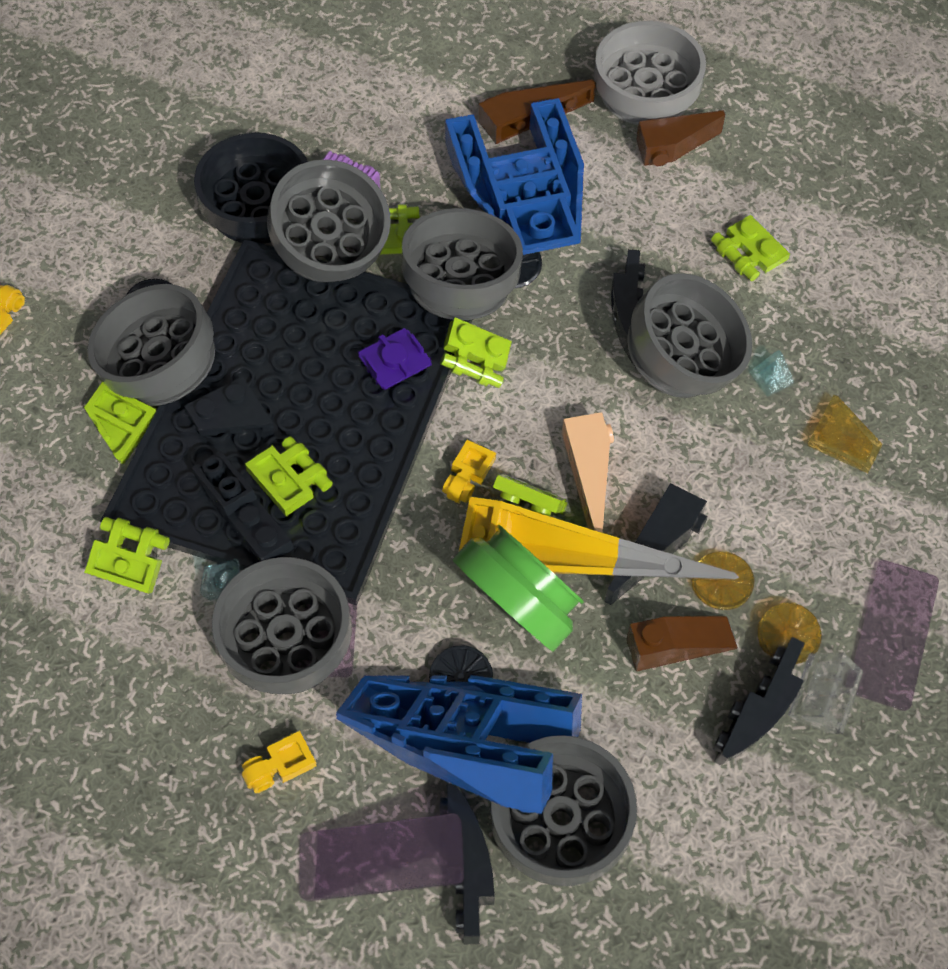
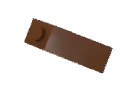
M725 111L639 121L636 141L644 166L654 165L660 167L674 162L722 133L726 115Z
M664 616L632 623L629 626L626 639L636 672L738 648L727 616Z

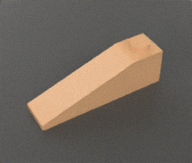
M600 412L563 419L562 437L588 529L603 533L610 443L614 442L611 425L605 424L603 414Z

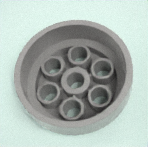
M657 21L632 22L612 30L600 42L596 52L594 81L606 107L618 118L638 125L639 121L681 116L700 95L706 70V58L699 43L686 31L676 26Z

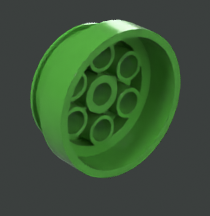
M498 524L496 526L499 530L488 542L482 538H471L454 556L452 561L520 625L549 650L554 652L573 631L572 620L567 615L578 603L583 604L584 601L501 525Z

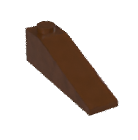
M592 79L501 93L479 103L478 122L494 143L498 144L530 130L531 103L559 98L564 112L567 114L594 102L596 82Z

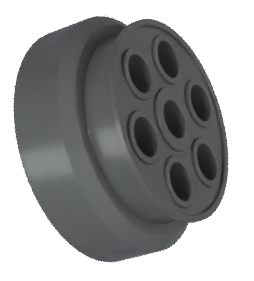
M313 160L296 166L279 181L268 208L267 228L275 250L289 268L310 280L334 282L353 278L366 271L376 261L389 235L390 211L381 189L360 169L336 160ZM325 199L331 201L333 203V206H328L324 204L322 200ZM293 209H301L306 215H299ZM347 218L356 220L359 225L349 223ZM318 228H326L331 234H324ZM289 237H298L303 243H294ZM349 246L356 253H348L343 247ZM315 256H323L327 259L328 263L319 262Z
M465 208L443 209L424 215L407 229L402 241L401 268L414 299L424 309L447 319L453 320L456 317L460 320H473L485 317L498 310L506 301L508 294L516 287L521 273L523 248L517 233L503 220L491 214Z
M684 273L665 276L658 280L639 299L634 307L627 335L629 354L635 367L644 379L665 394L679 398H691L718 392L738 377L750 361L752 337L743 312L723 289L707 279Z
M172 284L148 286L121 298L101 316L94 326L88 341V359L94 371L112 392L123 397L135 398L148 406L164 405L190 393L209 373L215 357L213 324L198 298L188 289Z
M281 557L264 560L247 567L225 586L214 607L212 634L224 665L241 683L264 693L295 694L317 686L339 666L350 644L352 619L345 593L338 581L328 571L307 560ZM303 604L312 605L307 611H297L298 607ZM266 606H277L271 613L262 612ZM320 631L330 632L325 638H314L315 634ZM285 632L294 633L293 637L288 640L278 639ZM248 634H259L257 639L252 642L243 641L244 637ZM301 660L312 661L306 668L295 667ZM266 661L276 662L274 667L269 670L259 669Z
M551 736L525 745L524 748L553 753L552 777L557 778L562 786L552 790L542 814L533 812L529 815H523L516 809L504 807L491 801L492 831L500 850L517 870L533 880L544 884L575 886L601 877L622 858L635 828L637 799L628 773L611 753L583 738ZM582 787H590L596 791L598 796L593 800H585L579 795L578 790ZM561 811L567 813L572 821L568 825L561 826L556 824L551 816ZM593 822H600L606 826L608 833L604 836H595L589 831L588 825ZM530 837H538L543 840L545 847L540 851H531L525 846L524 842ZM567 847H573L581 853L582 858L577 862H569L563 858L561 851Z

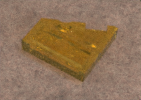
M833 395L807 446L868 474L883 444L838 396Z

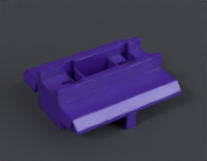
M405 328L388 337L384 335L379 336L377 343L358 352L359 358L366 365L367 372L371 373L375 383L379 384L384 390L432 365L431 359L424 353V348L414 335Z

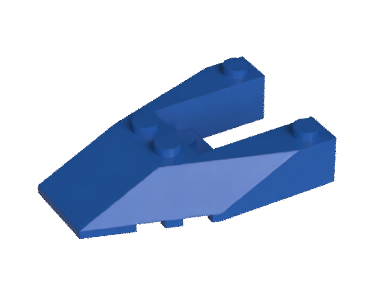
M559 98L531 103L529 128L537 149L493 158L488 157L474 114L445 119V145L453 168L466 190L483 211L503 220L517 233L522 243L523 255L581 243L584 162Z
M364 675L336 712V719L408 765L501 806L518 809L526 813L542 814L552 793L553 753L486 741V738L490 735L531 743L535 740L551 736L578 737L581 732L582 694L483 676H470L468 682H447V676H432L430 682H410L409 676Z

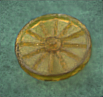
M719 551L709 553L698 561L734 572L739 576L737 579L691 578L693 590L704 604L718 610H731L740 607L750 598L754 588V575L750 566L741 557L733 553Z
M780 603L771 607L762 616L758 625V640L762 650L768 656H772L778 644L784 646L792 636L805 643L796 664L811 659L818 651L822 639L821 628L816 617L805 607L795 603Z

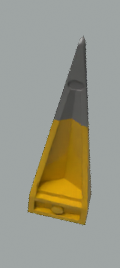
M471 496L469 498L459 551L471 538H482L488 542L499 530L496 527L499 524L555 574L706 579L739 578L736 573L617 538L503 501Z

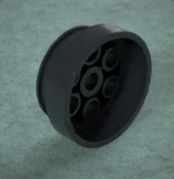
M244 133L224 139L211 147L203 155L196 167L194 186L200 210L212 226L231 240L240 243L244 239L261 244L270 243L267 214L274 190L286 173L296 166L308 162V160L295 144L273 134ZM293 209L299 215L305 214L301 209Z

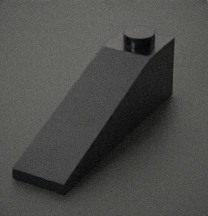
M670 483L635 543L673 554L688 542L693 532L700 534L708 518L707 515L703 514L707 501ZM615 575L607 588L605 602L612 605L645 576Z

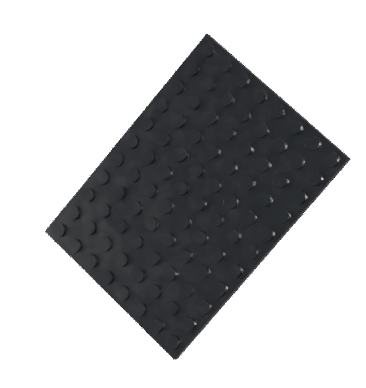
M244 239L207 311L213 324V342L215 346V357L209 373L194 390L184 397L171 403L159 405L100 522H102L104 517L114 520L122 518L130 521V525L142 529L146 527L156 529L160 535L170 538L168 548L242 571L260 562L253 553L250 554L232 531L192 470L193 466L222 451L254 490L257 500L292 541L294 550L282 557L307 560L324 568L341 585L347 602L357 606L451 375V369L441 365L440 362L444 353L454 356V353L443 349L452 319L437 316L420 306L414 299L410 286L406 283L366 272L341 281L318 282L310 280L289 268L274 247ZM317 259L321 263H328L326 261ZM463 320V321L468 322V323L471 324L473 320ZM405 328L414 335L424 348V353L431 359L432 365L384 390L379 384L375 383L371 373L367 372L366 365L359 358L358 352L377 343L379 336L384 335L388 337ZM243 377L272 420L274 426L273 430L265 432L263 427L243 429V433L240 434L220 433L215 436L201 437L187 415L184 406ZM288 437H293L297 443H302L308 449L309 457L316 464L320 463L327 471L326 476L332 481V486L323 492L317 485L311 484L309 487L313 491L314 498L288 516H285L247 472L245 463L272 445L282 454L286 451L282 446V442ZM299 464L291 465L298 475L304 471Z

